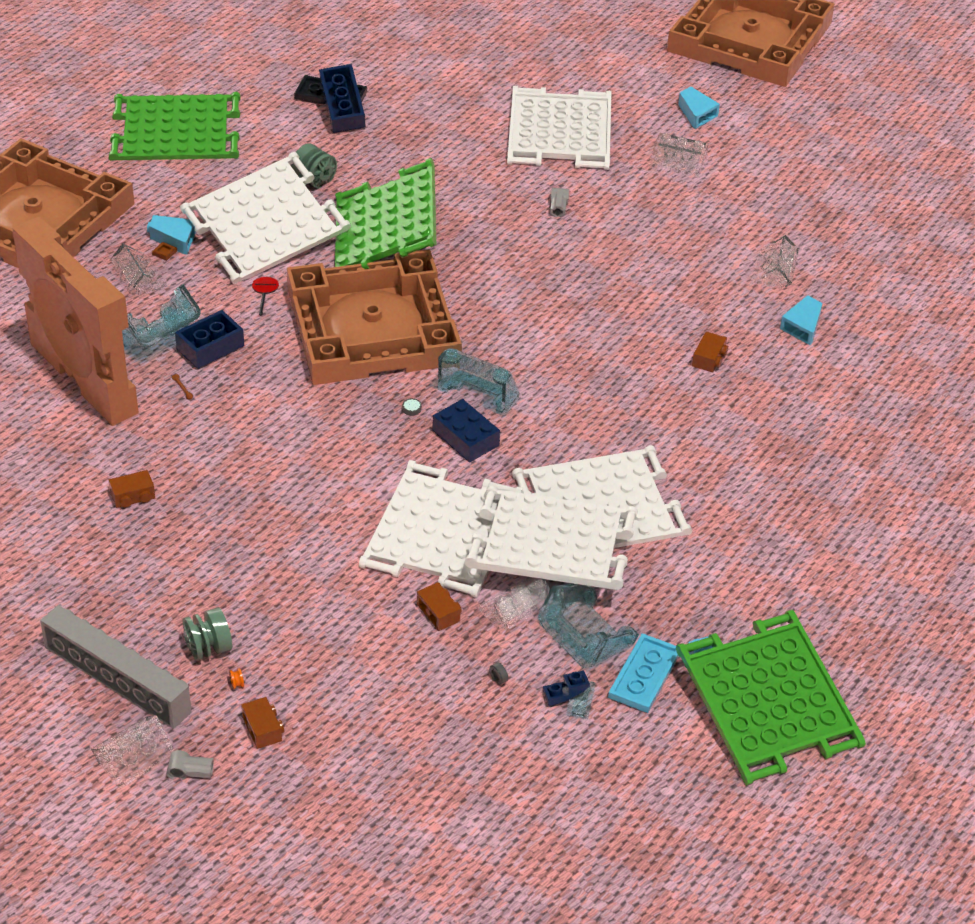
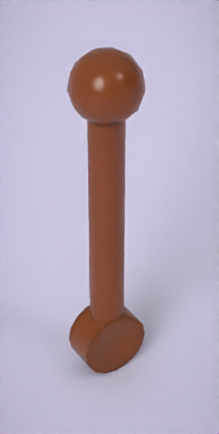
M174 374L172 376V379L176 381L178 385L181 387V389L184 391V393L186 394V399L191 400L193 398V394L188 392V390L179 380L180 376L178 374Z

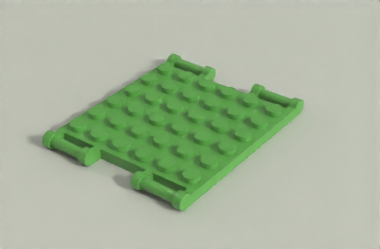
M233 92L230 95L184 94L165 96H123L122 94H116L114 96L115 111L112 118L113 120H125L124 136H120L117 133L111 135L110 141L112 144L109 160L239 158L238 141L240 135L236 131L226 134L227 118L240 117V93ZM232 101L231 111H227V102ZM122 103H127L126 113L121 112ZM226 141H231L230 151H226ZM118 143H123L122 153H118Z
M432 158L426 159V162L407 169H399L400 179L390 181L379 187L371 189L367 181L359 187L343 193L341 191L335 193L337 210L351 224L349 230L336 236L335 267L361 264L362 268L370 269L367 263L400 252L403 258L408 256L409 253L428 246L434 247L437 245L435 165Z
M788 610L783 615L763 621L760 619L753 621V629L758 634L723 644L718 634L713 633L705 639L676 645V652L686 666L746 786L753 784L755 780L776 773H786L787 766L782 756L818 745L823 757L828 759L833 754L854 747H865V739L794 610ZM786 622L790 623L788 625L781 626L772 630L767 631L766 629ZM708 646H712V647H713V648H710V649H707V650H704V651H700V652H697V653H694V654H691V655L689 654V652H692V651H695V650H698V649H702V648H705V647H708ZM849 734L853 737V739L832 746L828 744V741ZM773 760L775 763L753 772L749 770V767Z

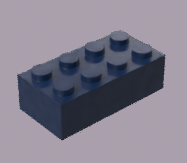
M352 64L319 69L320 83L332 132L337 133L365 128V113Z

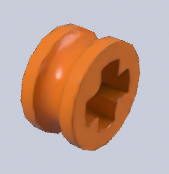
M237 668L235 672L229 670L233 689H236L237 686L244 687L241 669Z

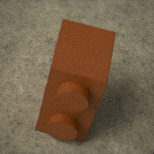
M706 331L693 354L692 367L712 373L716 367L719 368L722 363V356H726L729 346L726 345L727 337Z
M148 470L108 479L110 493L116 508L129 507L132 504L149 502L151 499H155L154 484Z
M439 582L417 591V605L438 631L460 622V615L462 613L460 604L451 598L449 591L443 588Z
M267 697L241 704L242 718L257 749L282 741V733L285 732L281 720H277L275 706L269 703Z

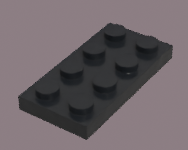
M304 75L294 93V99L325 104L320 78ZM357 85L362 102L367 93V86Z

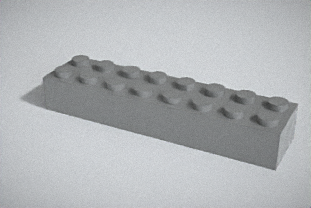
M58 605L40 620L45 648L166 725L175 729L192 713L189 686L185 681L175 678L169 671L159 668L151 660H146L140 656L135 650L122 645L119 640L106 635L103 630L93 627L87 620L74 615L71 610Z

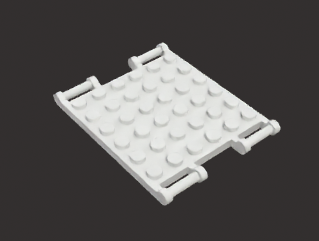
M513 86L507 165H512V163L531 164L541 167L542 158L575 160L576 169L587 167L609 170L611 91L590 92L579 89L578 95L546 93V87L534 89Z
M292 152L288 157L197 200L183 203L180 206L181 212L189 218L198 235L211 231L225 252L217 253L215 259L224 267L233 284L270 269L346 232L351 227L349 221L345 220L337 210L333 200H328L324 205L320 206L305 185L311 183L315 177L312 172L306 169L296 152ZM294 163L303 177L299 178L290 165ZM193 210L197 211V213L202 218L205 224L200 223L195 214L192 212ZM330 211L340 225L336 227L326 212ZM227 260H232L240 274L235 272Z
M652 445L642 450L525 470L516 468L512 471L514 480L517 481L519 487L523 488V494H534L536 496L554 497L625 509L629 506L635 507L638 513L633 523V537L630 540L616 538L614 548L690 535L692 533V528L687 524L681 511L680 502L673 500L669 504H664L654 480L665 479L667 473L661 467L656 456V449ZM644 457L649 458L655 472L650 473ZM524 478H529L534 493L528 490ZM668 512L674 513L680 528H675ZM620 518L619 529L625 526L626 519Z
M409 460L407 469L364 555L360 558L359 568L365 569L367 567L387 572L394 577H399L403 567L439 576L438 582L443 588L471 594V597L477 598L489 571L467 567L465 565V558L469 555L472 546V535L480 533L483 537L488 538L493 520L484 519L479 515L486 499V489L488 486H495L498 490L522 493L523 488H514L494 483L490 479L485 478L482 488L477 489L445 481L448 469H437ZM413 471L420 472V473H424V474H428V475H432V476H436V477H438V478H433V477H429V476H425V475L413 473ZM493 500L492 510H497L499 500ZM479 547L477 558H483L485 548Z
M495 486L487 487L485 492L486 499L479 515L484 519L493 520V524L488 538L483 537L480 533L472 535V546L469 555L465 558V565L467 567L619 590L623 587L624 581L622 577L624 568L628 563V558L625 555H618L617 557H612L616 538L630 540L633 537V523L638 513L635 507L629 506L625 509L554 497L536 496L534 494L516 493L514 491L498 490ZM493 500H499L497 510L491 509ZM620 518L626 519L625 526L622 529L618 528ZM479 547L485 548L482 559L477 558ZM610 567H615L614 577L612 579L608 578Z

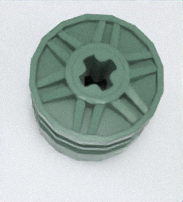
M311 143L301 146L296 151L300 161L315 177L309 183L310 185L319 189L323 184H327L333 179L337 170L335 157ZM291 164L292 169L295 171L298 177H303V175L295 166V164Z
M220 607L204 611V622L198 614L193 615V621L189 616L183 618L185 642L195 661L201 660L203 653L205 657H211V646L217 654L232 650L231 633Z

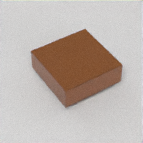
M162 242L152 251V255L167 261L177 252V248Z

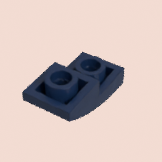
M585 671L563 675L564 682L543 686V692L548 705L552 706L565 702L588 689L590 683Z

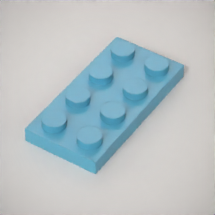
M642 633L612 685L608 698L649 713L679 657L676 652V646Z

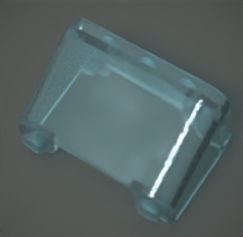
M184 284L177 287L170 301L162 305L160 309L161 318L148 324L144 317L135 319L131 313L127 315L129 327L122 330L124 346L151 347L176 331L194 323L200 317L201 310Z
M452 348L445 350L438 357L439 391L447 393L450 389L460 391L463 386L469 387L494 397L492 404L497 406L496 414L504 417L519 400V389L511 372L507 369Z
M580 584L552 586L539 611V623L581 667H595L631 647L637 640L639 634L631 626H622L616 632L593 609L597 595L591 586Z

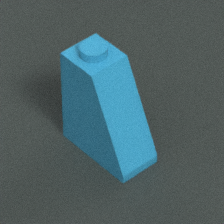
M689 87L679 93L678 105L693 128L696 129L718 117L720 104L693 87Z
M153 215L151 222L147 224V232L150 233V239L159 243H167L176 247L178 252L188 254L196 234L195 227L189 219Z
M807 295L782 316L780 329L811 345L816 333L823 303Z

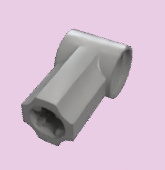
M552 188L550 214L554 217L565 215L566 205H568L569 189Z
M176 750L170 755L166 774L170 779L178 777L181 780H184L186 776L211 778L214 758L193 757L185 751Z

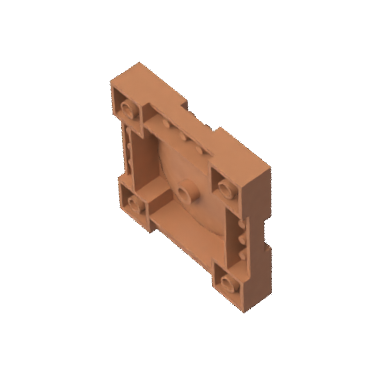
M698 0L685 16H681L670 29L667 52L710 65L713 62L728 65L735 69H741V74L786 87L803 64L804 58L811 48L817 45L831 25L835 3L824 0Z
M20 138L0 154V257H3L5 263L19 268L12 228L38 216L60 235L62 247L72 257L76 256L81 251L80 247L98 231L103 232L135 204L132 183L106 172L98 175L49 155L47 148Z
M40 216L13 227L19 274L26 279L30 292L28 294L29 301L25 302L24 305L31 345L60 374L66 372L69 377H73L80 387L81 395L112 426L138 414L136 386L127 377L122 330L129 327L125 296L104 276L96 279L62 247L60 235Z
M430 249L415 251L403 258L400 253L394 254V260L367 263L370 269L362 268L361 264L324 268L323 263L287 267L288 292L302 338L303 350L313 385L369 378V373L404 368L406 372L461 365L462 342L454 319H451Z

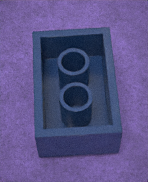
M220 310L176 331V349L199 369L243 347L244 331L223 310Z
M464 399L433 415L432 431L469 463L500 446V430Z

